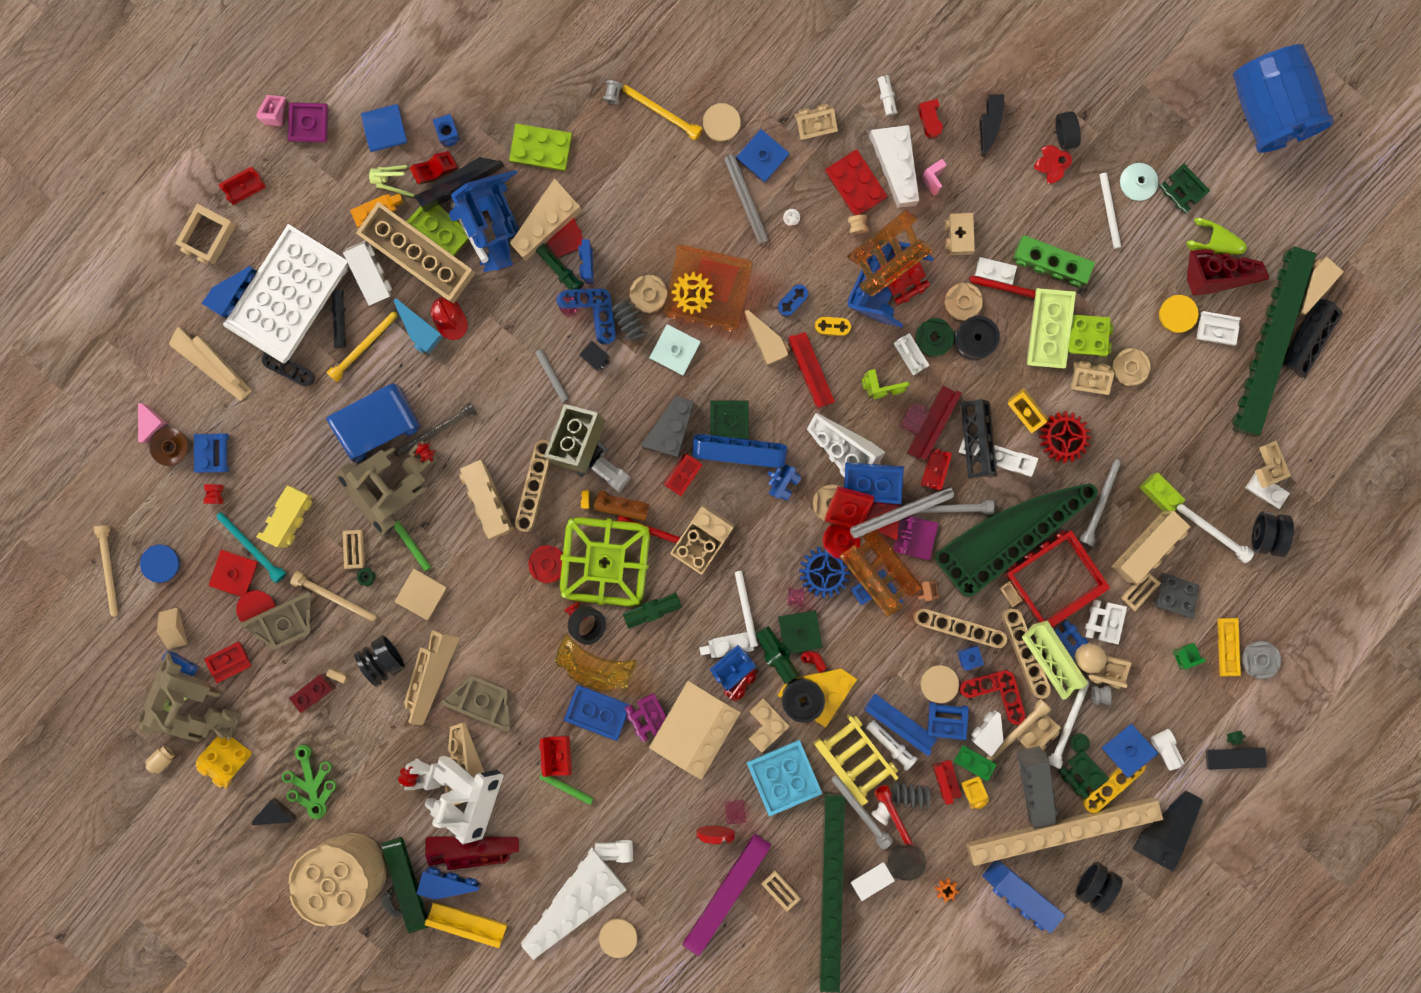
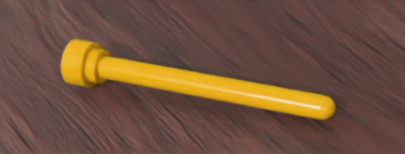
M623 86L622 91L687 131L686 134L692 140L696 141L703 131L701 126L697 124L690 125L631 87Z
M391 312L338 366L331 367L326 373L338 383L343 378V371L398 317L397 312Z

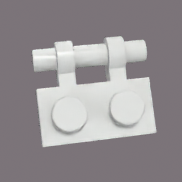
M1094 599L1093 605L1089 609L1091 614L1089 622L1086 623L1085 629L1087 631L1085 637L1093 638L1094 631L1100 632L1098 640L1119 645L1127 607L1106 602L1104 610L1100 609L1101 601ZM1098 614L1103 615L1101 626L1096 625Z

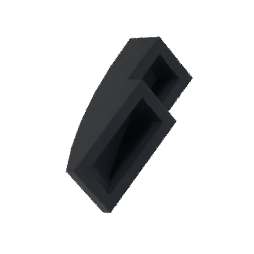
M1004 94L989 95L986 99V114H982L979 119L981 157H985L998 134L1003 117Z

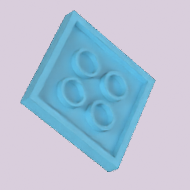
M800 740L746 762L769 816L822 794Z

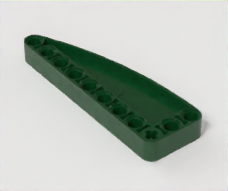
M1083 484L1046 493L1013 505L977 523L945 544L934 554V562L959 594L965 597H972L1097 497L1098 490L1093 484ZM1086 487L1091 491L1089 498L1083 494V490ZM1071 499L1076 502V507L1073 510L1068 506V502ZM1056 511L1061 514V519L1058 522L1053 518V514ZM1041 523L1046 526V531L1043 534L1038 530V526ZM1026 535L1031 537V544L1028 546L1023 542V538ZM1011 547H1014L1017 552L1013 558L1008 554V550ZM943 552L948 556V560L944 564L939 561V555ZM995 559H999L1002 563L1001 568L998 570L993 567ZM953 568H958L960 571V575L956 579L951 576ZM980 571H984L987 574V578L983 582L978 579ZM965 584L971 585V587L969 588L970 592H964Z

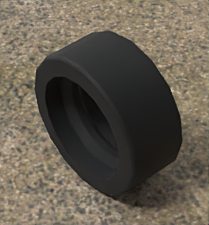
M1069 111L1057 114L1055 127L1060 147L1063 150L1079 147L1081 132L1075 112Z
M582 606L571 614L568 620V632L579 643L591 645L603 636L606 629L605 617L595 608ZM590 615L594 616L595 622L592 630L585 635H580L579 626L581 622Z

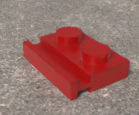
M241 641L204 658L216 684L253 666Z

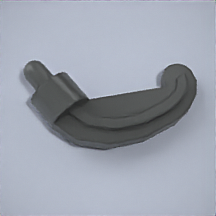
M391 888L383 895L382 905L390 915L399 917L402 912L400 910L396 911L390 900L394 888Z

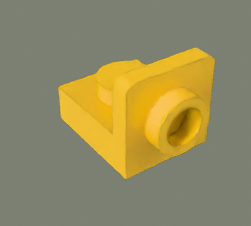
M979 776L961 783L971 809H981L987 805L989 797Z

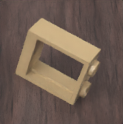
M197 203L175 244L181 247V252L189 256L192 253L197 255L198 261L206 265L208 262L215 265L236 224ZM201 216L222 226L207 255L187 245Z

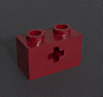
M323 673L289 697V699L301 714L334 691L336 686L326 676V673Z

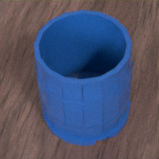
M1295 44L1269 52L1244 64L1232 74L1249 128L1257 141L1255 146L1258 153H1267L1287 147L1286 143L1297 138L1298 142L1308 139L1333 125L1332 122H1335L1332 114L1328 112L1326 98L1320 81L1303 44Z

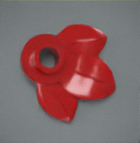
M1047 145L1041 148L1044 156L1036 161L1034 169L1047 173V183L1052 184L1063 178L1064 171L1072 164V157L1067 151H1060L1056 146ZM1065 157L1066 162L1063 164L1059 163V158Z

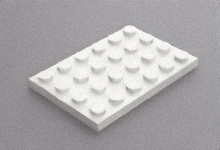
M288 224L230 313L227 321L289 360L346 272L349 264L341 256Z

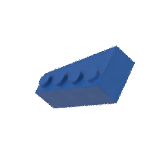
M1000 860L993 861L982 875L994 887L992 891L1000 898L1005 896L1007 898L1006 902L1012 908H1020V914L1027 920H1030V918L1035 920L1033 924L1041 931L1046 929L1049 933H1052L1066 916L1039 892L1037 893L1027 882L1023 881L1010 868L1008 869Z

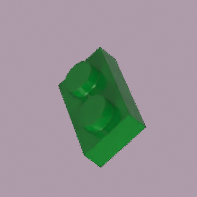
M964 744L953 761L987 782L997 766L995 762Z

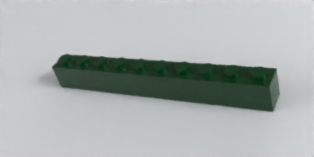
M1294 246L1286 250L1282 257L1283 267L1278 271L1276 278L1278 283L1272 290L1271 298L1273 299L1265 313L1267 319L1260 329V334H1262L1260 341L1255 345L1254 352H1256V355L1250 362L1249 370L1251 371L1243 384L1244 394L1239 398V410L1232 420V425H1234L1233 431L1252 437L1261 436L1315 260V252Z
M824 792L819 955L820 992L840 993L845 797L839 792Z

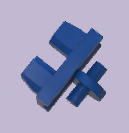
M785 464L782 470L777 468L775 473L769 471L767 475L771 477V480L768 484L772 487L768 494L778 499L788 500L792 492L786 488L787 484L791 482L797 485L801 476L794 467Z

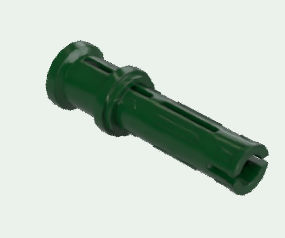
M545 243L536 249L535 252L558 275L560 283H564L569 290L581 289L584 283L580 282L573 275L571 269H567Z

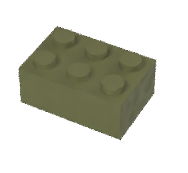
M564 404L544 457L553 465L586 473L606 420L598 412Z

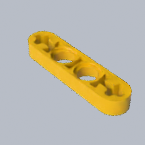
M1146 765L1129 779L1126 777V781L1123 784H1119L1116 780L1118 774L1123 772L1119 768L1108 777V781L1095 791L1092 790L1088 798L1083 799L1084 808L1090 813L1099 812L1145 771ZM1105 786H1110L1112 789V793L1109 796H1103L1102 789ZM1097 793L1104 799V801L1098 799L1095 802V808L1088 807L1090 805L1089 800L1095 801L1098 798L1096 796Z

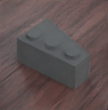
M675 396L641 447L678 458L694 401Z

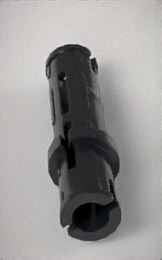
M333 290L331 293V312L333 314L334 348H347L344 290Z

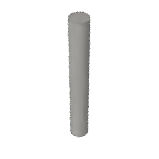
M542 349L537 350L535 354L562 403L567 401L569 398Z

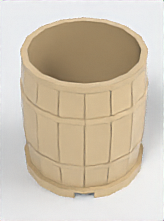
M346 833L336 836L310 849L296 861L289 874L288 884H290L292 906L303 919L316 926L325 927L326 925L334 926L346 923L375 899L386 882L388 866L383 850L376 841L364 834Z

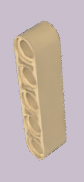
M547 440L538 441L534 447L515 521L516 528L523 532L533 529L540 506L550 462L544 457L545 454L540 453L539 448L542 444L548 445L549 441ZM538 462L544 464V470L540 473L535 471V465ZM532 481L539 482V489L537 491L530 489ZM529 499H532L535 503L534 508L531 510H527L525 507V502ZM523 518L529 519L530 525L528 528L524 529L521 527L520 521Z
M922 608L917 609L913 614L914 622L923 627L995 648H1002L1007 643V636L999 630ZM921 612H925L928 616L927 620L923 623L918 619ZM941 617L946 620V625L943 628L937 626V620ZM958 623L964 625V631L960 634L955 630ZM980 628L983 635L981 638L976 639L974 632ZM995 634L1001 636L999 644L993 643L992 639Z
M1006 609L1002 613V621L1029 690L1035 697L1044 699L1051 692L1045 672L1031 650L1030 656L1023 658V649H1029L1023 638L1021 640H1016L1015 638L1016 631L1021 630L1023 635L1028 631L1023 616L1017 609ZM1011 612L1016 614L1014 622H1009L1008 615ZM1032 666L1037 668V673L1034 676L1029 674V669ZM1039 684L1044 686V691L1041 694L1036 692V687Z

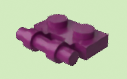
M654 693L636 701L639 706L637 710H634L631 704L625 707L626 716L632 722L635 728L634 732L636 736L640 737L642 742L649 739L646 732L650 730L655 737L666 719ZM642 715L644 716L647 724L643 726L638 719V717Z

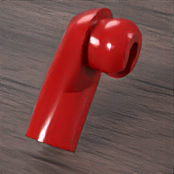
M804 651L802 653L801 661L815 664L819 673L828 669L819 653L813 651Z

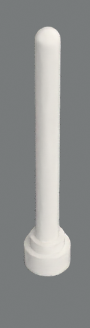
M1183 504L1177 506L1179 512L1235 551L1240 561L1247 563L1252 559L1254 551L1248 546L1238 545Z
M1086 680L1088 684L1084 688H1080L1054 754L1052 753L1051 756H1048L1050 765L1061 769L1063 764V757L1061 755L1090 684L1088 680Z

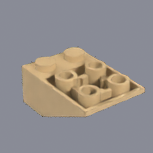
M703 504L670 554L702 575L735 527V524Z

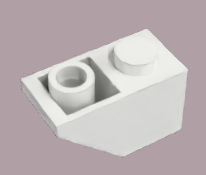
M995 710L987 713L983 719L985 722L981 727L978 726L971 734L973 737L970 739L991 757L1004 742L1001 714Z

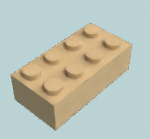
M1163 511L1111 568L1127 583H1142L1149 576L1147 573L1152 568L1155 569L1162 562L1161 558L1174 550V544L1187 536V530L1191 526L1175 511Z

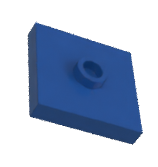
M760 129L738 154L736 159L765 183L790 153Z
M1132 724L1102 747V750L1128 779L1158 755V752Z

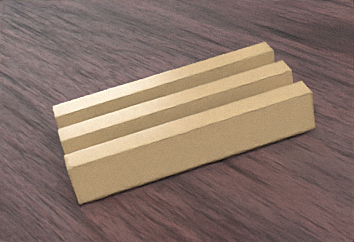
M363 530L343 531L344 569L365 568ZM348 534H351L352 565H349ZM356 534H358L359 564H357Z
M1149 572L1147 573L1149 575L1148 579L1129 600L1127 598L1138 587L1140 582L1138 584L1133 583L1119 598L1134 612L1161 584ZM1153 581L1154 584L1136 602V604L1133 605L1132 602L1141 594V592L1150 584V582Z
M776 870L761 882L786 912L801 900V897ZM774 877H776L783 884V886L794 896L795 900H792L788 896V894L773 879ZM769 881L790 903L788 906L767 884Z

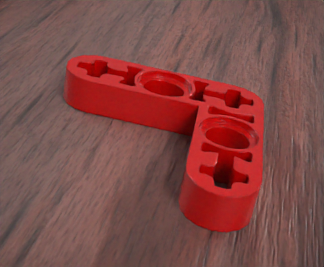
M1000 670L965 680L960 684L959 691L967 698L999 690L1008 721L1014 725H1019L1025 720V712L1012 672ZM1004 673L1006 676H1010L1007 682L1008 686L1013 685V688H1007L1005 682L1001 681ZM986 678L992 681V686L989 689L982 687V681ZM975 681H978L980 692H978L977 688L972 689L970 694L963 691L966 688V684L976 686ZM1008 692H1013L1016 695L1012 703L1007 702L1005 699ZM1018 704V707H1015V711L1020 713L1021 716L1016 721L1014 718H1011L1014 712L1012 708L1008 709V706Z

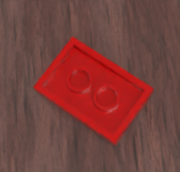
M857 149L825 169V173L853 216L865 213L888 197Z

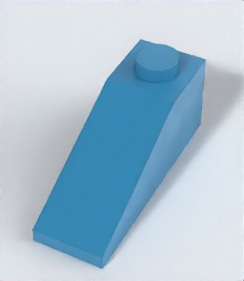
M395 298V306L409 337L416 343L413 347L421 353L425 351L430 354L443 336Z

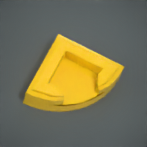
M583 490L581 493V508L590 509V490Z

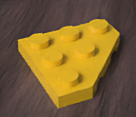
M841 668L797 677L811 679L818 684L824 693V710L815 721L825 728L857 681L855 677ZM784 684L779 693L777 694V696H779L780 698L782 696L783 689L787 684ZM805 696L799 698L800 703L806 702Z

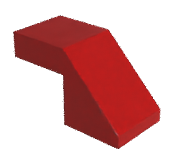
M446 151L434 154L427 162L413 164L409 169L417 184L420 185L433 182L456 170L458 167L451 153Z

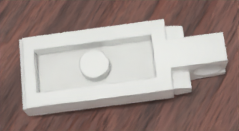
M747 632L713 638V640L708 641L709 645L699 647L701 655L711 653V658L724 657L737 645L741 646L746 652L754 651V648L750 647Z

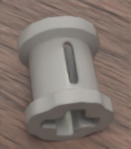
M607 80V90L602 100L609 104L618 105V97L623 84Z

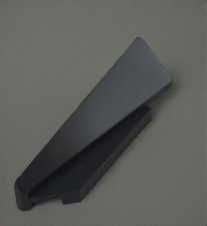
M478 157L431 186V189L416 194L415 198L423 211L427 212L438 204H444L452 199L451 194L464 184L486 178L504 167L502 160L496 161Z

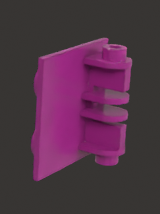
M913 516L900 519L898 541L895 540L892 551L930 560L938 523Z

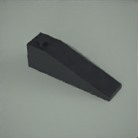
M1185 790L1162 814L1163 820L1153 822L1141 832L1133 850L1174 871L1183 854L1203 799Z

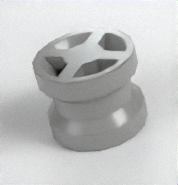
M1098 686L1092 687L1091 696L1094 706L1100 703L1105 705L1111 704V690L1109 686H1104L1103 688Z

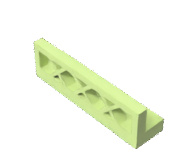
M1048 621L1033 624L1023 635V640L1062 699H1067L1075 689L1084 688L1088 684ZM1032 634L1036 637V644L1030 638ZM1042 650L1046 653V660L1042 656ZM1052 665L1056 668V675L1052 672ZM1062 681H1064L1068 687L1066 691L1062 687Z

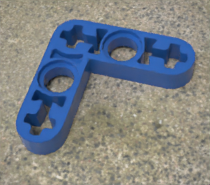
M606 289L564 290L557 295L556 302L563 309L592 308L597 341L602 345L614 341L616 334L613 312L611 310V296ZM580 294L587 296L588 301L586 304L580 301ZM599 295L601 297H604L603 301L601 299L593 300V297H597ZM563 297H566V298H573V297H574V300H571V301H569V302H566V301H563ZM600 312L606 313V322L601 321L599 317ZM603 333L608 334L609 338L603 337Z

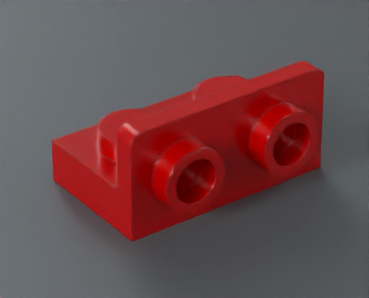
M946 760L932 764L943 802L946 805L954 803L953 799L960 798L962 795L952 761Z

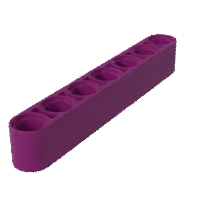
M756 833L752 836L682 944L683 947L698 957L700 956L769 851L771 843Z

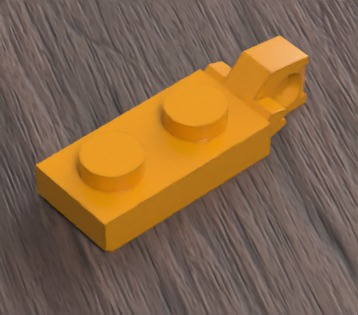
M390 194L383 195L351 209L350 212L357 228H360L377 202H380L394 212L397 210L396 206L404 203L400 194L390 196Z

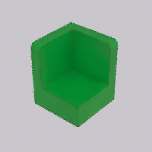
M1190 643L1173 650L1180 669L1186 670L1206 662L1204 657H1200L1195 643Z

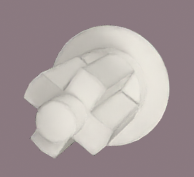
M788 209L783 215V220L788 226L796 225L800 221V214L795 209Z

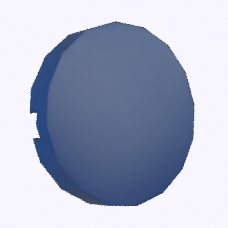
M167 545L151 546L145 550L141 557V571L152 582L163 583L170 581L179 571V555Z

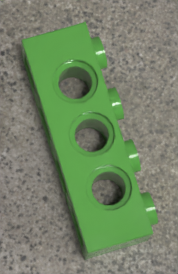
M1025 235L1019 239L1012 258L1019 266H1030L1037 273H1048L1052 275L1053 279L1069 281L1071 286L1077 288L1083 287L1088 283L1095 264L1093 261ZM1031 252H1036L1039 255V259L1033 260L1030 255ZM1050 258L1056 261V267L1049 265L1048 260ZM1067 265L1074 268V274L1067 272Z

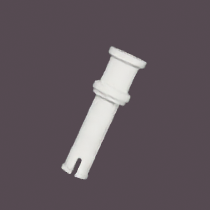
M872 720L865 728L892 753V758L897 759L904 766V770L907 771L917 761L918 758L916 756L913 757L905 749V745H899L875 720Z

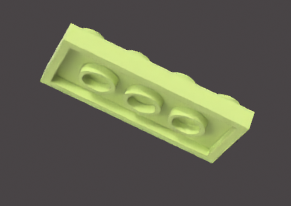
M1036 288L1027 365L1066 368L1075 291Z

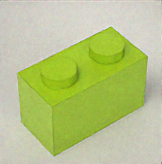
M1159 473L1151 474L1139 486L1162 511H1175L1177 506L1185 501Z

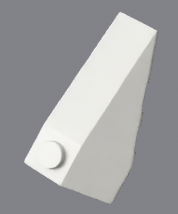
M815 413L807 428L819 446L823 447L829 454V459L839 467V472L844 478L846 462L878 465L885 454V451L871 441L818 413Z

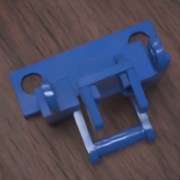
M516 170L468 182L451 194L455 207L449 213L450 219L452 221L461 219L469 238L472 237L476 247L483 248L487 246L490 252L487 254L489 260L486 263L480 261L481 266L485 265L484 272L497 271L513 265L509 240L515 237L519 227L503 193L508 190L505 182L517 174ZM485 210H488L493 222L491 227L496 236L488 244L484 233L488 225L482 214Z

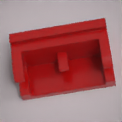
M252 166L218 184L225 193V198L233 206L267 188L258 171Z
M939 449L931 450L920 486L937 491L942 490L952 453L942 452Z
M683 453L663 485L682 496L703 464L688 454Z

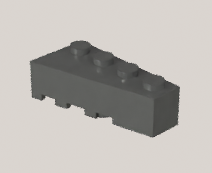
M1040 746L1018 750L1017 756L1029 822L1033 829L1056 824L1058 812L1054 805L1055 795L1052 788L1048 755L1042 751Z

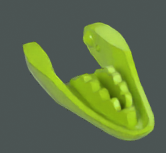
M1194 219L1196 225L1213 228V234L1207 245L1195 242L1194 240L1187 241L1186 246L1191 251L1209 249L1214 250L1216 254L1227 253L1230 255L1246 252V243L1229 230L1207 219Z

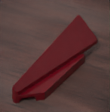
M428 836L425 838V857L428 866L446 863L447 870L502 864L510 859L512 853L519 852L518 837H483L481 840L462 844L455 837Z

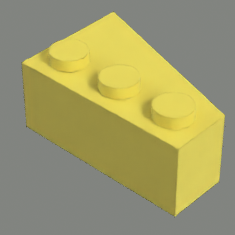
M287 485L275 504L276 509L272 517L268 516L265 521L268 523L263 534L259 532L256 537L275 547L290 546L295 539L294 533L296 529L300 528L304 518L302 516L305 510L308 511L311 507L312 495Z

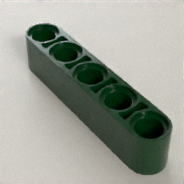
M398 837L382 842V850L408 933L429 928V926L425 925L428 917L422 897L417 895L418 884L404 839Z

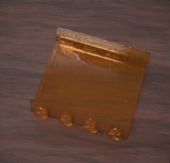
M677 244L665 309L662 313L667 314L666 317L678 319V317L686 318L685 321L690 323L704 322V326L715 328V325L722 326V330L733 332L734 329L738 330L754 260ZM695 271L696 276L700 273L703 274V280L709 278L707 284L713 285L709 291L714 292V295L709 296L712 299L711 303L706 302L708 308L701 307L700 313L695 309L694 313L691 314L690 309L683 312V306L677 307L679 301H673L676 294H673L672 290L677 289L673 284L680 283L678 280L679 276L684 279V273L687 272L691 276L692 272ZM688 280L691 284L699 283L697 280ZM682 287L680 290L681 298L684 297V289ZM697 287L696 289L694 288L693 290L689 288L690 293L687 296V299L690 296L692 297L693 295L697 297L695 293L697 292L699 287ZM703 287L701 289V295L703 296V298H705L706 292L705 288ZM695 301L687 302L689 305H698Z

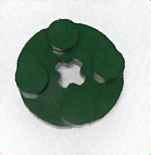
M931 318L924 321L918 327L915 334V342L923 354L930 357H938L945 354L952 347L954 332L945 320ZM934 332L940 337V340H936L935 343L929 338Z

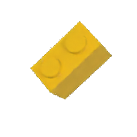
M1025 388L1008 400V405L1031 433L1047 423L1048 417Z

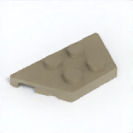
M309 590L241 622L240 625L254 634L256 638L264 641L273 650L310 634L311 592Z
M471 675L440 703L450 709L510 732L508 689Z

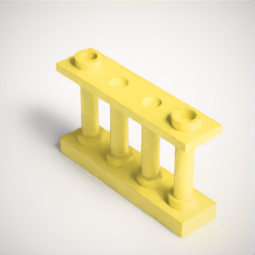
M849 714L847 716L850 720L848 725L827 741L824 740L822 742L818 738L813 743L857 801L863 806L868 802L865 798L868 795L867 793L890 775L895 780L898 779V776L895 774L898 770L892 762L888 764L868 739L860 728L863 725L856 716L852 718ZM856 728L863 738L841 755L834 757L830 752L832 746ZM868 744L874 754L852 771L848 770L845 772L841 767L844 765L843 762ZM880 759L886 769L863 787H857L853 782L856 780L855 777Z

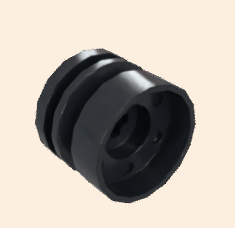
M384 635L371 642L373 651L366 646L362 648V651L354 654L360 671L375 687L381 685L382 680L384 682L388 680L386 670L394 676L405 669L401 655L392 642Z

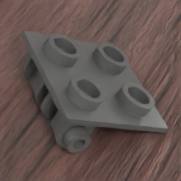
M1162 573L1158 598H1155L1153 605L1158 609L1161 608L1167 610V612L1177 613L1185 618L1194 619L1199 585Z

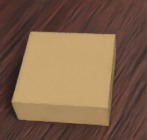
M336 668L328 669L326 674L327 677L343 684L348 682L350 678L349 674Z

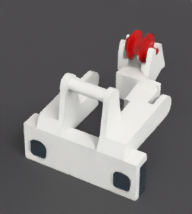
M441 756L438 763L431 764V766L421 762L419 759H415L400 770L401 775L398 777V782L401 786L405 787V790L421 788L431 790L439 788L441 785H448L453 789V791L442 794L440 800L434 798L426 799L425 806L431 811L430 815L434 817L433 826L437 828L446 827L456 835L455 838L462 844L483 839L504 776L497 769L495 771L482 772L481 774L477 773L475 778H473L450 757ZM468 802L464 813L452 803Z

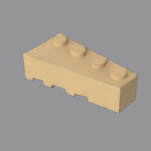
M555 178L510 243L525 262L536 253V249L541 244H546L548 240L582 212L580 206Z
M478 460L461 468L460 479L463 485H467L469 490L467 492L468 497L475 505V513L482 522V528L488 539H496L513 531V525L484 460Z

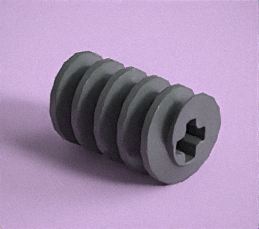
M631 299L615 305L611 310L613 313H617L615 319L620 320L618 325L620 327L624 326L621 332L627 333L624 337L625 340L633 342L646 336L648 331H641L645 324H638L642 318H635L639 311H632L636 305L629 304L628 302Z
M894 782L893 786L890 787L892 792L891 801L892 803L895 801L897 807L903 802L904 808H907L908 804L911 803L912 809L915 808L916 804H919L920 810H922L924 805L927 806V810L929 809V786H924L922 791L921 785H917L914 789L913 784H909L907 788L906 784L902 783L899 788L898 783Z

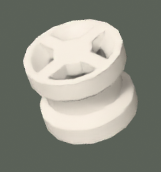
M880 801L877 810H873L871 813L877 820L887 826L891 816L884 803Z

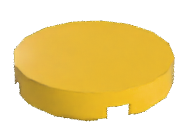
M1173 295L1166 299L1159 310V320L1162 326L1173 333H1183L1191 329L1198 319V308L1195 302L1184 295Z

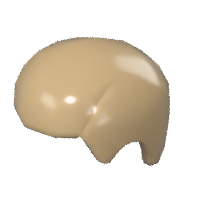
M1093 643L1082 644L1076 650L1074 656L1076 665L1090 674L1099 673L1107 662L1106 652Z

